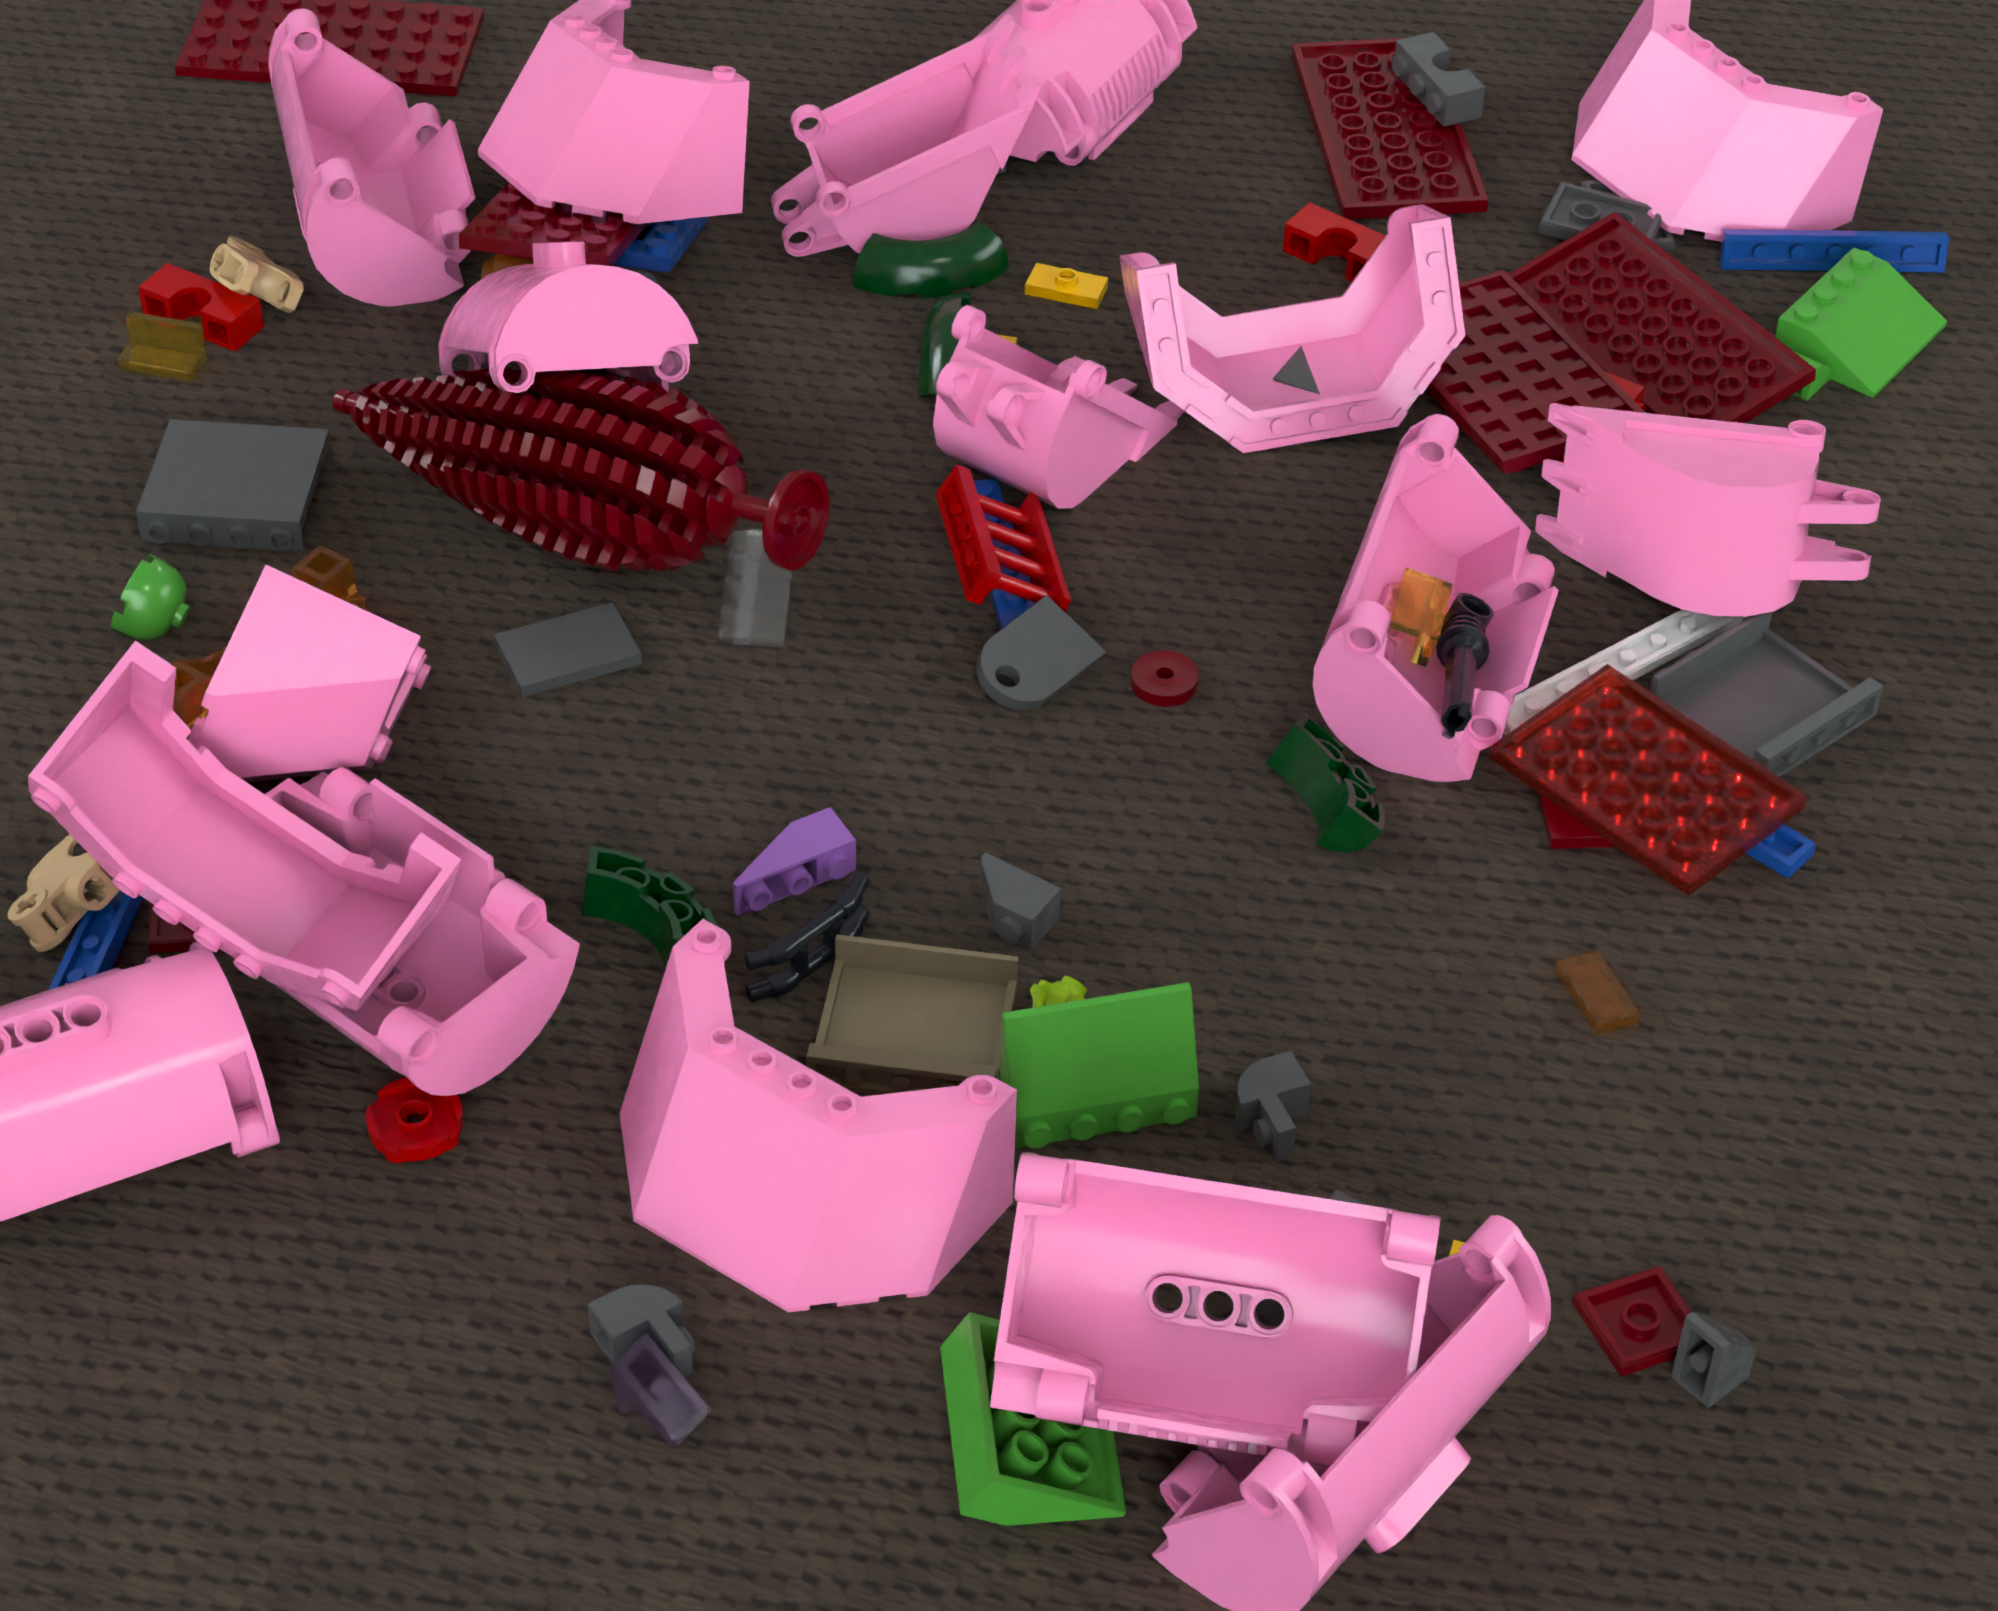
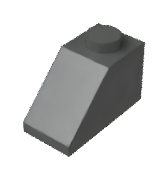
M986 852L980 857V890L992 931L1008 943H1017L1032 950L1060 918L1061 888Z
M1691 1312L1685 1316L1671 1377L1707 1408H1710L1749 1378L1756 1348L1750 1344L1741 1332L1733 1330L1719 1317Z

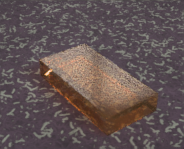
M1598 950L1557 961L1556 974L1596 1035L1638 1024L1640 1012Z

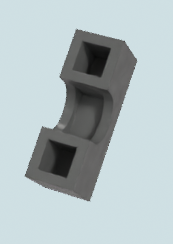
M1435 32L1396 40L1395 56L1392 57L1394 74L1405 83L1411 93L1423 103L1428 112L1433 114L1443 127L1482 118L1485 86L1469 69L1448 71L1451 50Z

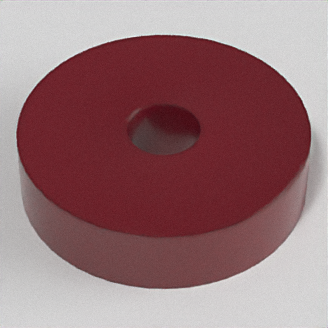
M1166 650L1153 651L1142 655L1134 662L1131 669V688L1135 695L1146 703L1162 707L1176 706L1189 701L1195 695L1198 689L1199 672L1195 663L1183 654Z

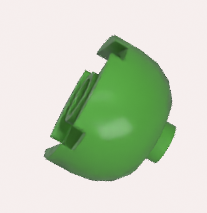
M149 553L147 561L142 560L135 569L120 597V600L124 601L123 606L125 609L123 615L116 611L114 612L111 622L112 629L137 640H155L163 637L172 626L180 629L188 616L190 606L184 604L187 589L184 579L177 569Z

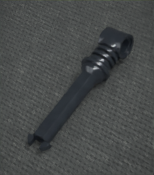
M1469 593L1458 594L1437 628L1439 634L1436 644L1437 657L1441 664L1446 667L1441 721L1445 729L1442 732V736L1448 739L1453 738L1455 732L1463 731L1472 718L1476 670L1486 663L1490 652L1489 641L1485 634L1486 627L1494 616L1493 610L1483 600Z

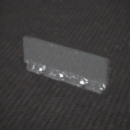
M735 530L730 536L718 637L720 639H734L733 644L784 647L792 571L772 564L764 550L762 530Z

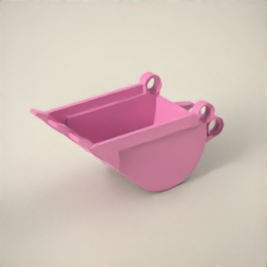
M1006 14L991 32L822 111L815 105L806 104L798 107L792 113L791 124L794 134L798 140L805 143L812 160V165L776 190L771 197L775 218L783 224H788L783 229L781 235L788 254L794 257H802L849 245L856 253L860 254L864 244L873 233L899 240L923 241L952 236L969 228L975 220L999 168L1001 167L1003 170L1041 89L1037 77L1032 76L1022 87L1018 80L1028 57L1025 46L1019 44L1010 55L1007 53L1006 46L1015 26L1011 14ZM806 118L818 119V124L812 129L803 130L799 127L801 121ZM794 199L798 201V205L793 210L783 211L779 209V206L785 200ZM797 232L809 234L802 243H792L789 241L790 237Z
M966 305L957 313L952 324V336L959 342L949 363L942 369L937 380L933 428L936 445L946 456L1028 495L1032 492L1039 497V500L1058 509L1074 508L1084 501L1129 459L1137 462L1177 426V419L1184 410L1171 400L1160 404L1154 409L1130 397L1137 389L1138 384L1124 378L1116 380L1109 385L1105 384L1106 368L1092 360L1085 361L1075 356L1064 360L1059 365H1055L985 329L986 314L971 305Z
M1558 403L1550 404L1548 422L1567 434L1564 462L1545 459L1542 466L1541 477L1560 490L1557 518L1544 514L1537 515L1535 532L1554 545L1560 552L1606 578L1608 571L1648 595L1682 610L1712 616L1742 617L1774 612L1793 602L1802 580L1857 581L1867 578L1871 555H1867L1859 550L1835 546L1834 541L1807 536L1809 524L1873 523L1877 521L1881 502L1880 496L1870 490L1816 480L1819 453L1823 451L1826 428L1822 424L1809 420H1797L1791 422L1788 428L1594 407L1567 406Z

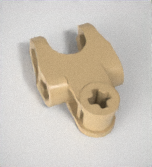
M229 236L227 244L223 243L218 246L210 262V273L217 281L241 295L249 293L259 297L284 312L291 313L295 310L303 293V282L298 275L289 269L275 264L264 254L263 250L240 238Z
M70 834L49 851L33 868L28 876L27 892L12 904L7 914L8 919L14 925L20 926L30 938L31 946L38 952H46L59 945L67 938L72 928L88 910L97 911L103 909L120 891L112 882L114 878L88 852L79 856H73L74 847L78 842Z

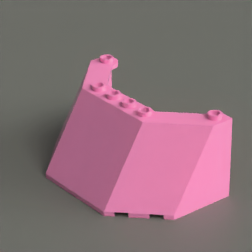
M579 0L550 20L480 144L478 156L537 206L553 208L555 202L572 205V212L602 218L606 215V211L623 214L624 222L635 224L742 213L750 81L736 73V69L730 66H715L713 71L637 57L633 54L632 50L623 46L624 9L631 7V0Z
M1644 0L1580 101L1571 160L1620 197L1642 202L1650 206L1652 209L1648 210L1647 214L1653 219L1657 213L1661 215V228L1669 233L1683 235L1685 229L1705 232L1704 239L1722 242L1723 229L1832 230L1851 222L1883 108L1872 102L1867 95L1859 92H1852L1841 97L1768 84L1761 76L1753 74L1739 64L1738 60L1729 57L1716 48L1711 41L1703 39L1689 28L1691 0Z
M1423 204L1399 208L1388 219V234L1342 296L1227 316H1220L1179 286L1176 264L1174 262L1160 265L1155 257L1145 252L1120 255L1125 296L1153 388L1242 453L1398 427L1419 394H1423L1440 371L1442 363L1453 348L1456 349L1465 337L1451 218ZM1300 346H1302L1320 394L1273 381L1274 376Z
M265 565L205 692L201 706L209 709L207 717H197L188 741L196 750L200 746L208 748L227 770L245 782L316 776L322 771L330 774L333 770L340 767L347 768L352 772L371 770L375 762L380 765L383 764L393 743L388 736L413 687L421 690L431 670V666L425 664L428 657L425 654L426 649L418 646L421 636Z
M135 641L29 774L28 785L29 792L32 794L31 799L41 809L50 813L97 863L114 878L112 882L120 891L132 898L140 895L154 904V912L166 922L173 925L181 922L195 932L193 937L197 942L213 952L221 949L235 959L233 961L234 965L247 976L253 979L261 976L270 983L331 1002L341 1008L346 1007L357 1011L447 903L461 859L420 832L409 848L404 867L388 863L383 870L374 868L376 863L372 858L348 851L227 770L208 748L200 746L196 750L186 739L191 733L190 728L173 711L176 667Z
M702 919L672 948L619 1113L633 1221L788 1313L809 1310V1306L837 1303L838 1307L878 1302L879 1297L906 1294L907 1298L927 1296L1013 1203L1017 1089L992 1076L975 1075L965 1079L959 1086L860 1097L734 1026L724 962L731 954V939L726 931Z

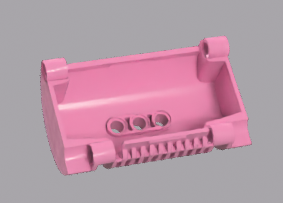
M1016 0L974 38L976 39L991 32L1006 14H1011L1015 26L1006 46L1007 53L1010 55L1019 44L1024 45L1028 53L1018 78L1022 87L1032 76L1037 77L1041 85L1033 108L1010 156L1036 162L1047 151H1052L1060 162L1068 166H1076L1088 154L1089 159L1095 160L1153 102V91L1180 66L1182 43L1197 29V24L1188 1Z
M304 8L295 9L287 15L275 30L269 48L268 68L293 180V194L301 230L315 267L330 284L343 294L378 306L392 307L434 301L457 291L464 286L459 263L471 251L459 248V233L469 224L466 208L476 197L455 122L449 119L442 126L438 110L434 105L426 102L417 103L408 108L405 93L401 87L322 38L318 17L312 11ZM302 32H309L304 35H299Z
M585 242L532 243L534 264L507 267L485 276L470 287L453 307L444 324L438 343L439 367L442 375L449 374L456 378L452 370V361L457 355L463 354L469 361L468 371L480 369L481 364L489 363V373L493 383L500 390L520 393L526 391L534 383L536 372L605 368L611 374L637 378L645 387L648 381L658 383L668 392V382L674 383L682 380L688 373L690 366L689 344H698V339L688 317L676 300L655 282L627 269L615 266L586 264ZM515 361L521 368V377L518 382L510 385L504 379L503 370L509 362Z
M1440 414L1428 416L1410 427L1398 445L1314 666L1313 691L1316 705L1325 723L1335 736L1356 755L1386 771L1434 782H1452L1471 779L1479 752L1502 739L1516 693L1528 688L1559 590L1555 586L1551 587L1555 572L1552 562L1542 555L1530 554L1526 548L1531 530L1458 452L1455 444L1458 439L1459 428L1454 420ZM1469 593L1483 600L1493 610L1494 616L1486 627L1485 634L1489 641L1490 652L1486 663L1476 670L1472 718L1463 731L1455 732V736L1448 739L1442 736V732L1445 729L1441 721L1446 667L1441 664L1437 657L1436 644L1439 639L1437 628L1458 594Z
M340 767L333 770L330 774L322 771L301 785L287 778L267 792L266 796L348 851L372 858L376 863L374 868L383 870L388 863L404 867L409 848L420 832L461 859L447 903L357 1011L346 1007L341 1008L331 1002L280 985H274L391 1069L407 1076L412 1084L431 1095L452 1096L466 1093L503 1072L540 1034L564 995L576 963L580 944L547 922L544 900L515 880L506 878L503 872L494 868L493 856L376 778L368 783L349 769Z
M199 942L192 943L189 947V952L163 959L158 955L148 957L145 960V964L123 970L115 968L0 1006V1222L229 1142L233 1155H236L238 1158L280 1143L263 1074L237 1001L213 952L202 946Z
M1027 1152L1021 1154L1014 1195L1015 1201H1017L994 1357L995 1372L990 1401L991 1408L1034 1414L1038 1419L1267 1456L1274 1448L1284 1449L1294 1454L1301 1462L1307 1461L1312 1464L1331 1466L1416 1373L1431 1267H1434L1441 1220L1439 1216L1401 1212L1396 1209L1068 1158L1037 1155L1036 1153ZM1163 1283L1176 1285L1181 1290L1183 1297L1180 1308L1176 1310L1163 1309L1156 1300L1157 1287ZM1214 1291L1227 1293L1233 1301L1234 1309L1232 1314L1226 1318L1213 1317L1206 1308V1299L1209 1293ZM1265 1299L1278 1301L1284 1309L1285 1317L1282 1323L1270 1327L1262 1324L1256 1315L1258 1303Z
M1491 1215L1462 1245L1459 1253L1434 1262V1267H1431L1416 1373L1331 1466L1312 1464L1307 1461L1301 1462L1294 1454L1284 1449L1274 1448L1267 1456L1197 1445L1198 1451L1192 1450L1160 1484V1493L1175 1515L1162 1527L1167 1539L1154 1551L1152 1556L1173 1575L1216 1604L1231 1611H1300L1363 1539L1366 1540L1375 1553H1382L1401 1541L1469 1464L1471 1457L1455 1436L1547 1333L1551 1320V1296L1547 1279L1535 1251L1526 1241L1520 1229L1511 1220L1503 1216Z

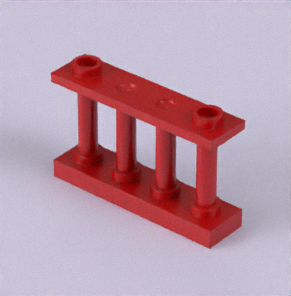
M956 464L935 495L966 600L981 605L990 591L998 589L1035 603L1048 595L1066 612L1071 602V597L1039 497L1030 492L1021 506L1016 508L977 493L971 470ZM984 513L1012 523L1013 529L986 520ZM992 540L1020 549L1022 556L993 546ZM1000 566L1029 576L1031 583L1003 574Z

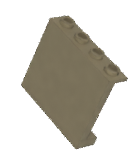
M836 934L835 963L816 1041L809 1044L806 1056L807 1067L850 1091L877 1095L959 1086L965 1079L975 1075H988L999 1080L1002 1013L1013 1011L1018 986L1019 957Z

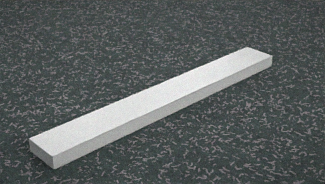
M1681 609L1515 695L1503 734L1515 743L1702 645L1719 633L1732 629L1746 617L1712 616Z

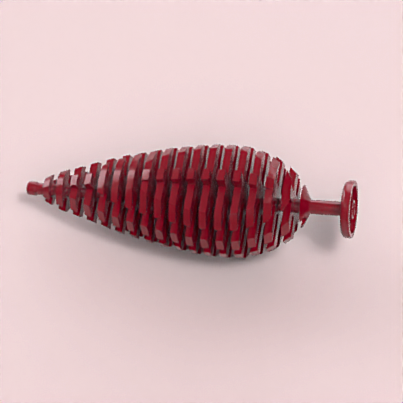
M504 368L503 376L505 381L510 385L518 382L521 377V369ZM489 369L455 371L453 373L456 375V378L449 374L439 375L436 381L433 382L427 377L413 378L412 382L409 379L399 378L386 380L379 384L375 383L360 388L357 391L360 395L353 391L340 389L336 391L332 399V406L335 411L351 415L354 424L378 447L384 448L393 458L402 462L412 472L421 475L426 482L437 487L446 496L458 500L461 505L475 511L489 522H494L501 529L511 534L514 532L523 540L531 544L534 542L537 546L550 553L554 550L561 557L571 561L575 557L584 565L595 567L597 562L606 571H618L621 564L630 571H648L652 568L656 572H663L667 569L671 572L694 561L702 560L705 557V554L701 551L702 545L704 547H711L714 542L718 546L724 545L740 525V518L763 524L762 539L766 555L773 565L794 571L804 567L814 557L827 527L830 501L827 485L821 475L806 469H799L788 473L776 485L769 499L750 495L747 475L742 467L736 465L737 460L743 464L744 458L718 418L710 411L707 412L691 398L688 399L680 391L670 387L667 392L658 383L648 381L645 387L641 381L632 377H625L624 382H622L615 375L611 374L596 376L591 373L582 372L570 374L565 370L535 373L534 383L526 391L513 393L500 390L493 383Z

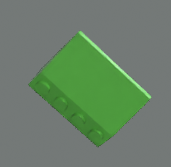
M1854 247L1779 317L1775 337L1788 348L1827 365L1831 372L1830 379L1874 398L1947 325V320L1887 261L1873 256L1868 251L1859 250Z
M1189 982L1002 1013L1000 1081L1017 1089L1015 1148L1027 1146L1030 1148H1040L1050 1142L1068 1139L1087 1140L1097 1134L1115 1131L1133 1132L1144 1126L1162 1123L1175 1125L1187 1119L1196 1118L1199 1083L1192 989Z
M969 1312L940 1346L960 1515L1005 1526L1123 1517L1126 1514L1114 1432L1038 1419L1034 1414L991 1408L990 1401L995 1372L994 1357L1000 1320Z

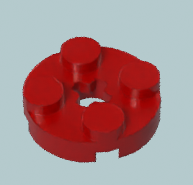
M402 1078L385 1085L378 1091L379 1099L373 1103L372 1107L370 1103L367 1107L365 1116L369 1139L373 1146L382 1152L390 1162L403 1163L406 1161L414 1162L431 1159L445 1151L454 1149L459 1143V1135L462 1131L464 1120L462 1104L458 1094L452 1096L431 1095L412 1084L408 1078ZM417 1114L419 1119L424 1120L418 1123H408V1116Z

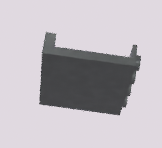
M170 419L136 510L141 541L158 544L177 543L193 544L195 546L208 545L234 547L237 549L255 548L280 552H303L305 547L302 529L321 469L330 468L333 459L329 429Z
M1773 612L1747 616L1740 624L1725 633H1719L1711 642L1696 651L1688 652L1683 659L1668 668L1660 669L1651 680V692L1648 703L1649 707L1760 788H1764L1876 716L1883 690V685L1871 677L1853 688L1771 631L1769 627Z

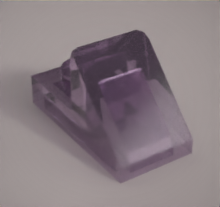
M647 1333L643 1334L609 1367L618 1411L623 1416L638 1409L670 1447L680 1444L712 1411Z

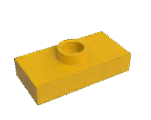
M1036 263L1025 283V294L1098 309L1108 288V277L1079 272L1071 268H1059Z

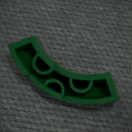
M979 221L958 234L934 240H899L873 233L864 244L854 268L853 287L892 297H898V293L922 294V298L947 296L953 294V290L966 288L971 285L977 288L1002 275L1009 269L1008 255L1001 239L989 227Z
M962 292L947 295L937 301L927 314L921 341L918 397H937L936 384L939 374L946 364L949 363L959 342L952 336V324L960 309L966 305H971V293Z
M1304 711L1266 764L1279 773L1300 794L1311 809L1319 828L1317 844L1331 851L1346 853L1366 848L1380 835L1385 826L1386 815L1384 805L1376 804L1372 796L1377 788L1362 766L1350 765L1341 752L1345 746Z
M590 846L582 916L614 921L637 931L658 950L665 968L667 967L673 946L702 919L717 926L709 907L703 908L694 898L695 890L672 872L662 875L645 867L646 859L622 851Z

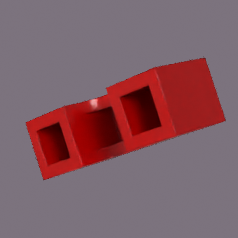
M1308 203L1285 223L1283 252L1312 265H1315L1319 260L1327 256L1344 257L1347 259L1345 279L1352 282L1386 235L1317 205Z
M166 263L138 286L143 316L171 327H175L188 317L201 316L204 340L236 352L264 328L260 298L249 294L241 295L221 283Z

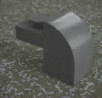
M1292 1051L1254 1062L1242 1073L1237 1086L1235 1107L1236 1129L1238 1133L1253 1129L1257 1144L1261 1148L1267 1147L1275 1162L1293 1157L1296 1126L1291 1118L1308 1113L1311 1083Z
M637 1284L619 1288L587 1304L590 1334L614 1366L650 1349L675 1383L693 1374L692 1354L696 1352L695 1343L689 1331L684 1327L683 1302L672 1292L654 1285Z

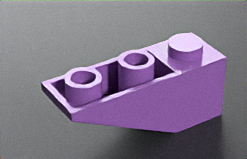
M831 807L791 822L733 882L734 912L737 916L752 910H762L772 902L790 895L803 894L810 887L831 879H841L849 872L856 870V839Z

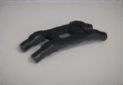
M862 873L854 874L840 896L833 900V904L789 936H783L776 942L766 944L764 948L744 954L745 964L749 971L768 965L773 967L790 960L789 968H784L776 974L766 976L764 980L745 985L746 994L751 1002L771 996L773 998L791 992L799 986L800 981L835 956L836 934L854 937L861 936L863 926L870 915L869 910L865 906L860 905L863 901V894L870 883L867 876ZM822 934V944L808 953V944Z

